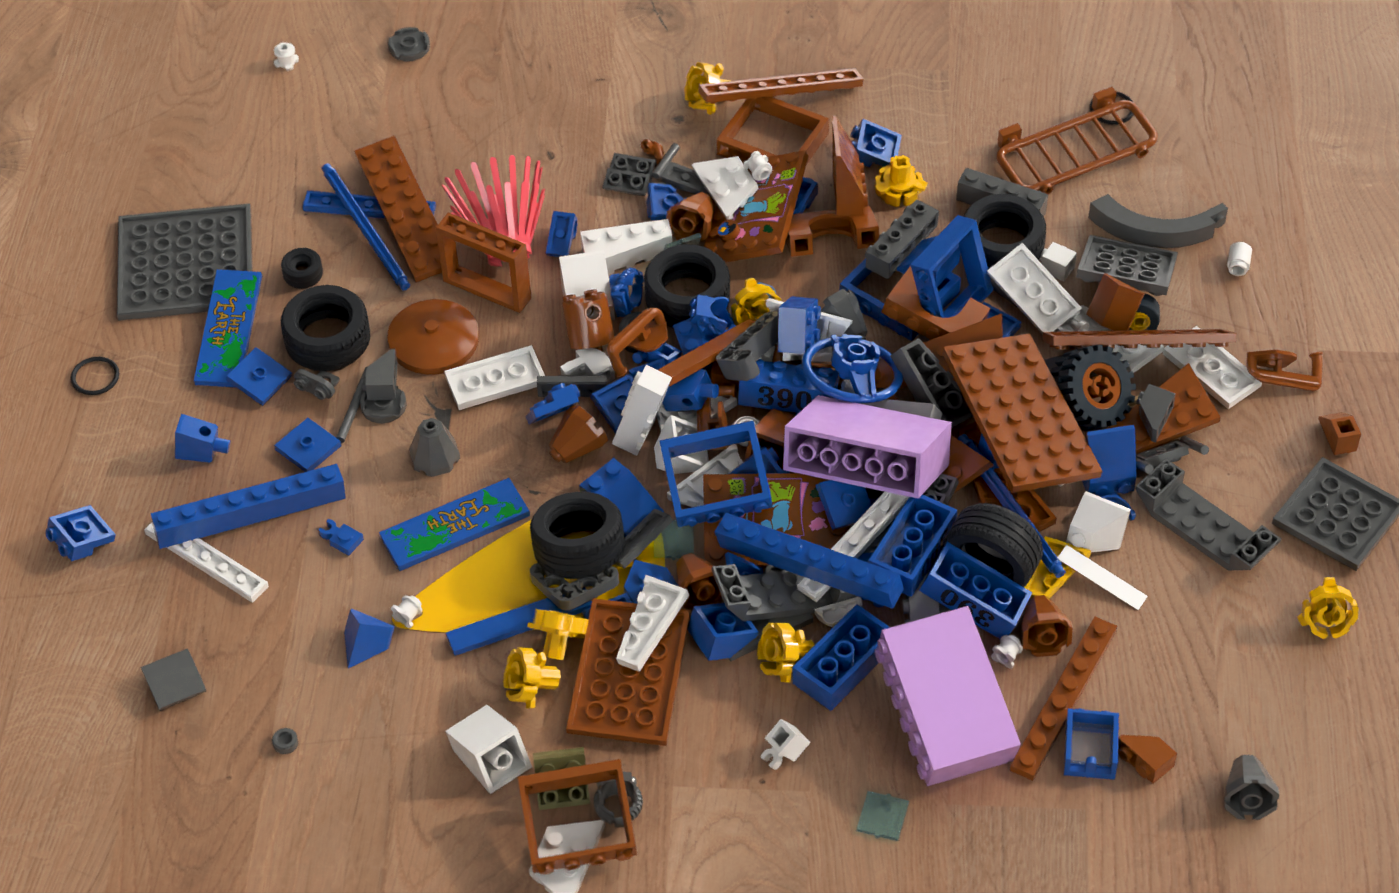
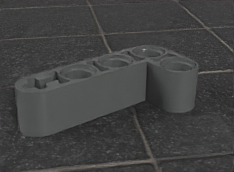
M771 311L762 315L716 356L725 379L748 381L760 374L756 361L778 342L779 314L777 311Z

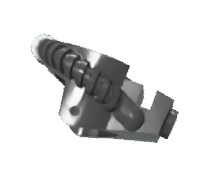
M623 772L626 793L633 802L629 808L631 820L633 821L641 812L643 796L636 786V778L632 776L631 772ZM616 779L598 782V790L594 796V808L597 815L604 822H609L611 825L614 824L615 828L624 827L623 818L614 817V813L604 806L606 803L605 799L618 794Z

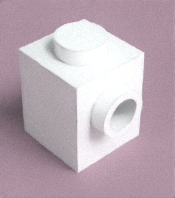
M1052 242L1048 249L1045 248L1042 251L1039 260L1053 277L1064 282L1075 268L1077 252Z

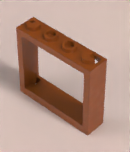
M773 97L746 99L716 139L717 155L724 158L738 156L742 162L748 160L755 151H759L761 155H766L767 157L775 155L733 139L755 109L813 131L799 150H806L809 155L808 164L829 134V118Z
M448 212L436 227L443 282L521 313L532 298L526 244ZM456 241L508 262L512 287L459 266Z
M620 759L518 777L533 874L546 875L562 868L574 870L579 868L580 865L590 863L591 865H602L607 860L613 859L625 861L637 855ZM616 779L627 843L539 858L529 795Z

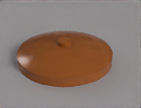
M430 299L416 302L400 311L389 326L387 338L389 350L396 349L398 364L415 373L434 375L444 373L446 370L460 367L466 363L477 349L479 331L474 316L462 305L448 300Z

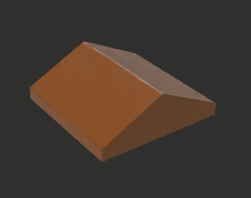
M1104 273L1086 315L1099 325L1113 331L1129 330L1145 293Z

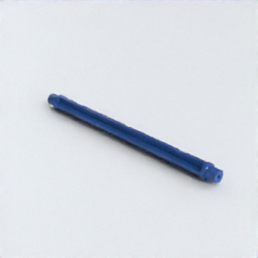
M329 163L324 164L321 168L324 172V177L328 180L396 285L403 291L409 289L410 284L407 281V276L349 192L337 171Z
M966 434L958 437V440L983 456L974 441L969 439ZM991 467L982 473L981 477L1002 506L1017 513L1034 527L1040 536L1043 546L1041 560L1048 570L1053 572L1056 578L1062 577L1065 574V570L1062 567L1061 561L994 469Z

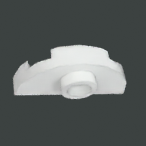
M855 597L814 609V614L825 625L834 627L856 604L862 607L861 597Z

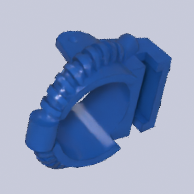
M627 268L622 273L610 275L611 298L617 317H625L631 313L630 311L641 304L643 296L642 283L644 282L643 273L636 268ZM628 286H632V292L630 297L628 292Z
M697 295L695 298H692L690 302L691 310L689 312L690 322L696 324L697 321H700L699 326L705 328L703 332L708 336L715 338L736 326L731 314L726 309L729 303L728 298H713L707 295Z

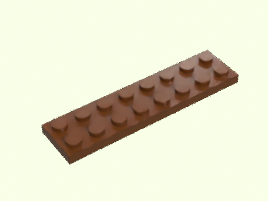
M395 135L354 150L355 156L415 282L442 273L436 231L437 221Z
M1225 329L1043 332V341L1050 344V347H1055L1058 350H1067L1069 345L1078 347V349L1092 345L1109 346L1113 349L1115 345L1124 346V348H1138V344L1147 348H1160L1161 344L1169 345L1172 348H1182L1183 343L1192 345V347H1206V343L1216 347H1228L1229 343H1236L1237 333Z

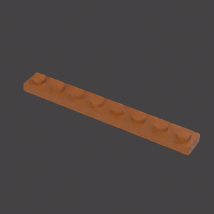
M854 68L699 84L698 92L706 103H717L720 101H737L739 99H756L758 97H776L777 95L786 94L795 95L796 93L805 92L814 93L824 90L833 91L843 88L853 89L854 87H862L864 79Z
M1096 616L1093 618L1010 765L1011 772L1034 781L1066 723L1068 709H1074L1117 631V625Z

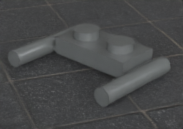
M673 143L653 171L652 176L655 179L661 178L662 183L669 184L694 195L700 192L709 194L693 169L671 162L680 149L678 144Z
M1183 436L1180 438V441H1174L1136 454V468L1150 474L1165 459L1171 462L1181 460L1182 456L1189 454L1188 448L1206 455L1209 452V447Z

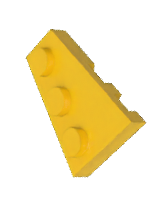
M1047 536L1044 537V540L1057 558L1066 545L1087 558L1091 556V550L1075 547L1072 544ZM1040 560L1033 576L1024 588L1033 592L1030 599L1037 595H1045L1050 599L1076 570L1061 561L1065 574L1060 578H1056L1053 572H1050L1043 561Z

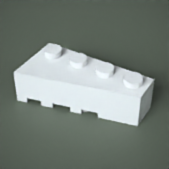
M668 219L580 231L582 253L604 250L608 275L613 274L614 270L625 266L626 268L634 267L637 262L642 260L646 262L651 261L658 253L673 247Z
M648 365L645 366L642 373L637 372L621 413L623 417L613 439V445L636 456L638 455L656 420L672 377Z

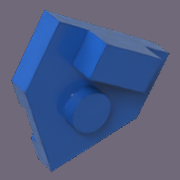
M648 183V197L646 201L648 218L654 221L667 219L668 209L686 198L680 196L676 189L669 184Z
M634 560L624 585V592H627L632 603L638 604L637 598L643 590V581L646 575L676 586L678 584L667 567Z

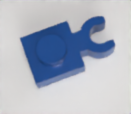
M331 519L326 521L327 527L330 530L319 528L320 536L323 539L329 540L330 546L348 556L364 540L362 533L346 524L338 528Z

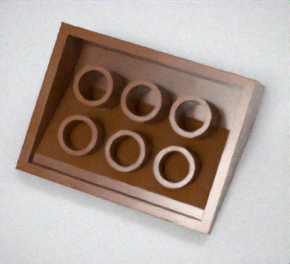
M832 116L833 183L837 216L864 215V207H868L864 163L859 162V154L837 116Z

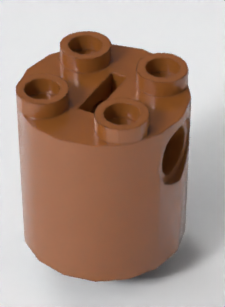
M597 289L584 291L582 296L576 297V294L563 296L562 307L570 348H595L603 351L602 346L608 344L614 338L609 304L605 292H597Z

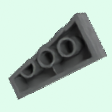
M919 338L890 355L897 369L902 373L903 379L916 402L935 404L942 412L941 420L952 422L951 429L974 417L958 384L953 380L954 376L949 371L946 372L939 364V360Z

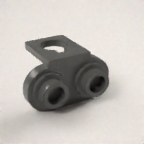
M298 369L294 374V385L301 391L314 394L320 400L331 398L335 394L334 387L340 381L338 376L327 371H319L315 375L304 369Z

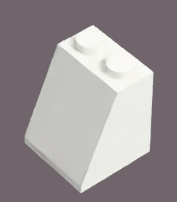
M604 250L559 257L563 296L576 294V297L582 296L584 291L597 289V292H605L611 320H615Z
M485 705L445 731L453 751L490 794L532 768L518 729L488 705Z

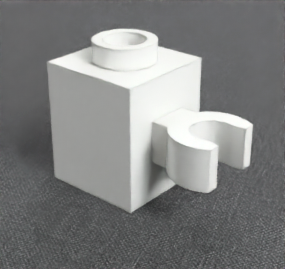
M780 719L765 737L772 748L766 749L762 753L761 758L769 761L773 756L769 766L776 770L780 767L783 756L795 761L811 742L795 726Z

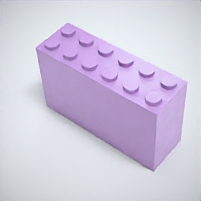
M818 395L785 425L783 470L919 498L949 466L952 422Z
M969 607L958 608L882 630L877 649H875V656L878 663L883 664L885 670L883 672L884 681L887 686H891L893 692L891 696L892 703L895 709H899L902 716L900 718L901 728L904 733H908L910 738L908 742L912 756L916 755L918 760L917 771L921 780L925 779L926 785L930 786L1012 762L1021 743Z

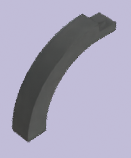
M1107 194L1090 202L1088 218L1104 231L1122 240L1149 247L1175 248L1198 244L1213 238L1215 228H1220L1225 224L1228 208L1221 203L1191 217L1159 219L1135 213L1116 202Z

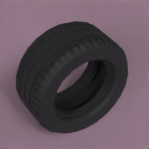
M1012 194L989 195L973 203L963 215V217L977 221L988 270L1021 243L1039 260L1045 247L1046 222L1040 210L1030 201ZM996 227L1009 228L1018 231L1024 236V239L1013 244H997L985 239L981 233Z
M691 244L676 245L658 253L646 267L644 292L647 308L660 309L669 327L673 328V325L690 318V302L692 298L697 296H680L670 293L665 289V286L672 281L680 278L703 280L710 287L705 292L697 295H707L713 298L726 297L730 301V274L728 266L718 254L706 247Z
M320 285L305 289L287 303L281 315V330L287 353L296 363L314 371H335L345 368L354 363L365 352L370 341L368 315L363 301L355 293L339 286ZM326 318L340 319L348 324L337 335L326 338L310 337L303 333L310 324Z
M571 492L556 496L540 506L531 519L530 533L535 559L543 569L555 576L567 579H580L600 574L614 565L624 551L625 539L621 513L613 502L602 495L591 492ZM577 531L595 532L594 534H591L583 538H560L566 534Z
M978 503L962 510L945 539V544L949 542L1022 587L1028 584L1043 555L1040 536L1027 520L1007 508L989 503Z

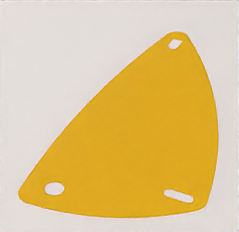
M531 520L476 552L418 593L415 597L422 603L423 614L411 621L413 623L412 628H407L392 617L393 624L402 629L446 633L547 598L531 582L530 568L537 564L530 533ZM577 531L566 534L560 538H583L591 534H594L595 532ZM660 533L634 560L665 567L662 534ZM634 560L625 569L615 564L612 565L618 570L619 584L595 599L609 600L624 594V585ZM564 578L569 584L578 580ZM551 585L549 588H556L560 585ZM587 586V587H585V588H586V590H589V589H592L593 587H592V586ZM582 613L575 615L577 617L584 618Z

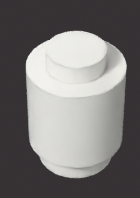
M1237 242L1230 246L1227 267L1232 275L1243 276L1249 270L1252 248L1248 244Z

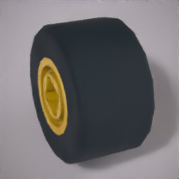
M1144 294L1129 330H1157L1160 323V306L1151 295Z

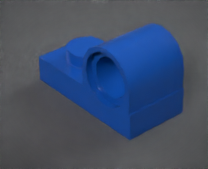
M553 211L546 248L547 256L562 257L569 255L571 242L576 237L578 225L577 217L574 213Z

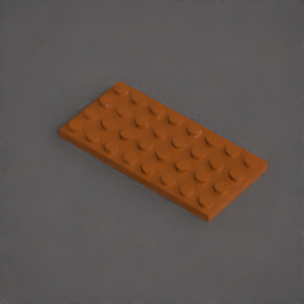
M1030 333L943 348L942 354L1011 493L1101 477L1102 469L1090 446H1088L1080 427Z

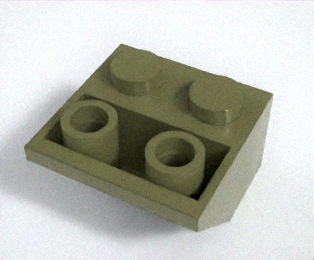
M584 747L533 753L535 774L586 765ZM588 784L537 793L539 810L590 804Z

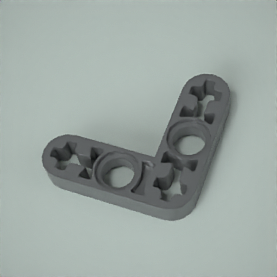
M538 563L530 568L531 582L559 609L565 611L572 610L615 588L619 584L618 570L613 566L600 574L580 578L570 584L564 578L547 572ZM551 585H560L556 588H549ZM587 586H592V587H593L592 589H589V590H583V589H582V588L587 587Z

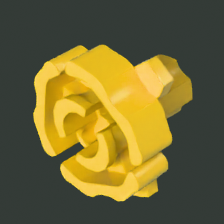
M697 62L696 66H691L687 73V81L684 88L685 100L689 101L688 106L690 108L707 110L709 115L716 112V104L706 103L698 90L699 84L729 81L720 79L724 71L721 64L717 63L714 67V65L709 63Z
M905 155L891 157L890 165L881 168L879 175L875 177L876 194L886 204L895 207L900 206L902 195L904 196L903 204L905 206L913 204L918 195L926 190L928 184L923 180L920 172L915 174V167L911 166L910 158Z
M755 278L746 279L745 288L735 295L738 305L734 303L731 306L734 324L737 326L748 319L756 321L765 313L770 312L769 307L766 306V300L769 298L766 293L770 294L775 300L782 301L781 298L770 286L757 284Z
M1326 577L1323 580V586L1319 585L1309 592L1311 601L1309 602L1306 599L1302 602V613L1297 618L1302 627L1309 625L1311 632L1322 639L1328 637V632L1325 627L1318 626L1315 623L1319 622L1330 627L1332 637L1337 639L1347 634L1351 625H1354L1357 621L1359 608L1348 589L1337 586L1334 577ZM1346 600L1351 605L1350 610H1347Z
M536 609L533 623L528 622L527 627L547 632L543 649L546 657L564 660L568 637L585 638L589 620L567 613Z
M768 623L763 628L761 639L758 642L757 657L759 660L776 661V665L774 662H761L760 668L766 675L780 676L781 682L789 683L796 661H799L815 644L812 640H805L803 630L794 631L789 623Z
M518 647L517 649H512L507 658L503 686L507 689L521 688V691L507 690L506 697L510 701L525 702L526 709H533L536 704L535 695L538 688H558L561 678L560 670L556 666H545L547 661L545 653L540 652L537 655L532 648Z

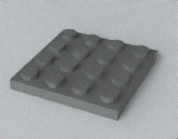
M1090 235L1077 269L1076 278H1081L1085 282H1100L1103 274L1106 273L1137 290L1147 291L1155 296L1167 295L1178 252Z
M1322 457L1273 517L1272 524L1357 571L1399 517V499Z

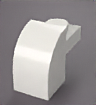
M595 348L576 350V359L560 366L561 375L606 376L607 383L615 380V371L610 359L604 352Z

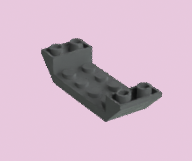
M1165 459L1152 473L1148 474L1136 485V491L1153 518L1228 571L1251 570L1281 542L1280 537L1263 525L1255 532H1252L1183 483L1185 471L1168 459Z
M735 564L712 566L711 569L727 609L742 621L796 616L807 613L814 614V609L857 597L856 595L831 587L818 602H815L797 588V585L804 577L789 571L740 576Z

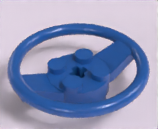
M842 334V336L837 337L836 335H831L829 338L812 344L805 351L802 358V369L809 382L824 394L846 402L874 403L885 400L894 395L900 389L903 382L902 373L897 369L890 357L892 354L875 342L862 339V336ZM832 347L831 364L839 372L840 378L850 380L855 393L838 390L819 379L811 366L812 357L818 351ZM879 357H881L892 368L894 380L888 388L876 392L875 371L878 366Z

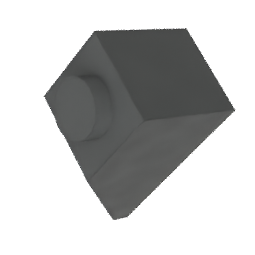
M396 349L389 350L366 368V377H362V391H366L368 400H396L398 368Z
M1148 384L1145 392H1140L1137 404L1139 405V416L1151 441L1156 443L1174 407L1175 393Z

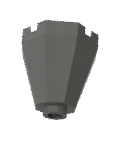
M841 289L827 297L823 301L825 306L821 309V312L853 320L844 334L862 336V339L866 340L868 330L854 293L851 290Z
M434 418L423 420L417 428L409 449L414 470L418 472L422 470L430 477L451 472L454 468L453 464L460 459L455 438L441 421Z
M1241 755L1236 758L1226 784L1224 808L1237 819H1245L1244 815H1253L1252 820H1260L1276 811L1278 806L1277 799L1279 800L1280 795L1279 788L1261 761L1254 755Z

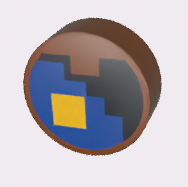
M735 220L724 221L717 228V234L722 241L735 239L740 233V227Z

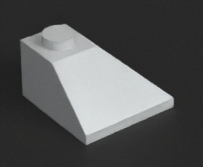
M672 415L667 418L654 446L657 469L666 471L660 440L697 433L696 424ZM704 450L672 457L671 462L674 474L697 471L709 462L708 451Z
M1086 491L1070 524L1066 543L1091 550V552L1119 550L1131 509Z

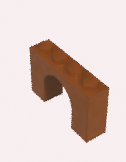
M870 205L864 207V215L837 216L836 209L793 214L786 244L791 257L813 254L812 240L826 234H843L853 238L857 249L868 248L878 241L879 225Z
M910 266L887 296L881 313L932 340L987 319L991 308L970 298L956 316L941 318L931 315L919 303V296Z

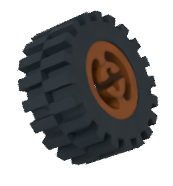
M1094 345L1066 352L1062 358H1058L1055 361L1057 367H1053L1050 370L1081 430L1087 431L1116 425V422L1126 418L1123 414L1130 413L1132 408L1128 403L1135 401V396L1131 395V391L1136 390V384H1131L1130 378L1134 377L1133 371H1127L1126 368L1130 366L1128 361H1120L1122 354L1118 351L1112 353L1113 348L1109 346ZM1091 372H1094L1098 375L1094 377H1089ZM1101 397L1099 402L1093 400V398Z

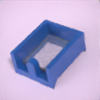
M1080 708L1068 709L1063 775L1115 780L1118 765L1119 713L1090 711Z

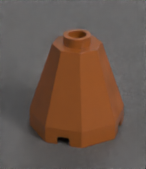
M700 192L668 209L667 219L669 220L670 228L675 233L673 236L677 241L696 245L701 240L704 241L708 238L715 201L709 194Z
M572 405L565 412L549 443L551 450L549 454L558 463L560 461L568 463L602 447L608 441V437L601 426L597 429L595 425L597 421L593 416L579 405Z
M694 553L681 556L676 563L678 587L687 589L689 597L683 604V607L688 610L689 608L693 609L694 606L722 602L720 600L722 595L711 571L712 566L715 565Z
M1045 595L1033 596L1025 607L1021 629L1022 647L1025 650L1027 648L1031 650V653L1036 657L1058 655L1062 652L1061 647L1065 644L1066 647L1072 644V623L1051 599Z

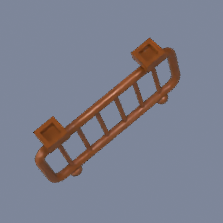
M1112 86L1094 93L1092 101L1094 111L1022 139V128L1018 123L999 130L997 145L1000 149L997 152L996 159L1012 183L1049 195L1053 191L1052 186L1133 154L1138 158L1145 157L1149 152L1148 148L1154 146L1157 142L1158 134L1134 102L1129 100L1115 102L1117 92ZM1120 109L1130 110L1149 135V138L1138 143L1115 111ZM1111 113L1134 145L1119 151L1097 118ZM1093 121L1115 153L1100 158L1078 126ZM1074 128L1096 160L1080 165L1059 133ZM1055 136L1076 165V168L1062 173L1040 141ZM1036 143L1058 175L1042 180L1020 148ZM1017 150L1038 183L1033 185L1023 184L1006 160L1005 155Z

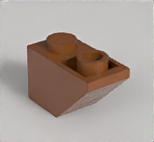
M1340 412L1319 416L1318 420L1334 455L1357 451L1361 432L1353 415Z
M1121 735L1118 738L1119 757L1123 761L1129 762L1141 777L1147 778L1152 784L1175 766L1177 752L1159 737Z

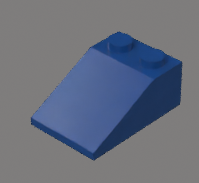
M1134 425L1087 432L1086 441L1102 469V474L1100 478L1083 480L1085 491L1099 497L1111 495L1112 493L1125 494L1134 491L1137 477Z
M612 458L579 485L580 492L602 495L618 507L623 523L624 538L652 510L657 509L664 512L632 472L615 458Z

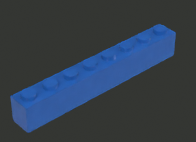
M333 464L150 513L154 533L159 548L162 549L192 541L196 538H203L346 499L344 480L338 464Z
M725 513L715 530L719 545L724 549L892 609L904 590L899 573L729 513Z

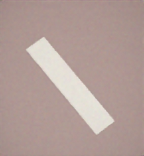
M1068 545L1065 546L1058 556L1060 561L1139 610L1147 598V595Z

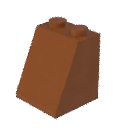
M773 408L755 426L760 449L765 446L769 450L772 447L780 458L776 462L783 469L785 425L795 416ZM748 441L745 459L753 454L750 441Z

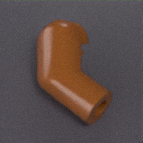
M649 139L641 142L643 152L655 157L656 164L658 165L665 155L662 145Z

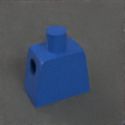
M700 369L668 387L662 404L665 410L669 412L700 410L707 398L718 397L719 386L712 384L707 371Z
M181 414L175 431V459L210 463L213 461L215 452L228 454L231 440L218 438V426L216 424Z

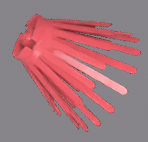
M514 155L509 157L510 182H505L504 184L506 209L496 158H490L496 195L491 185H487L485 190L477 164L475 162L471 163V169L488 219L475 192L470 191L461 171L455 169V174L480 225L525 243L529 259L530 254L532 255L530 245L545 197L544 188L540 193L539 201L536 203L543 167L540 168V160L535 165L528 210L531 158L527 156L525 159L524 181L521 184L519 225ZM445 177L447 185L457 199L456 202L448 188L442 185V188L455 205V207L450 205L453 211L450 213L478 224L451 180ZM486 254L488 264L502 267L501 261L503 260Z

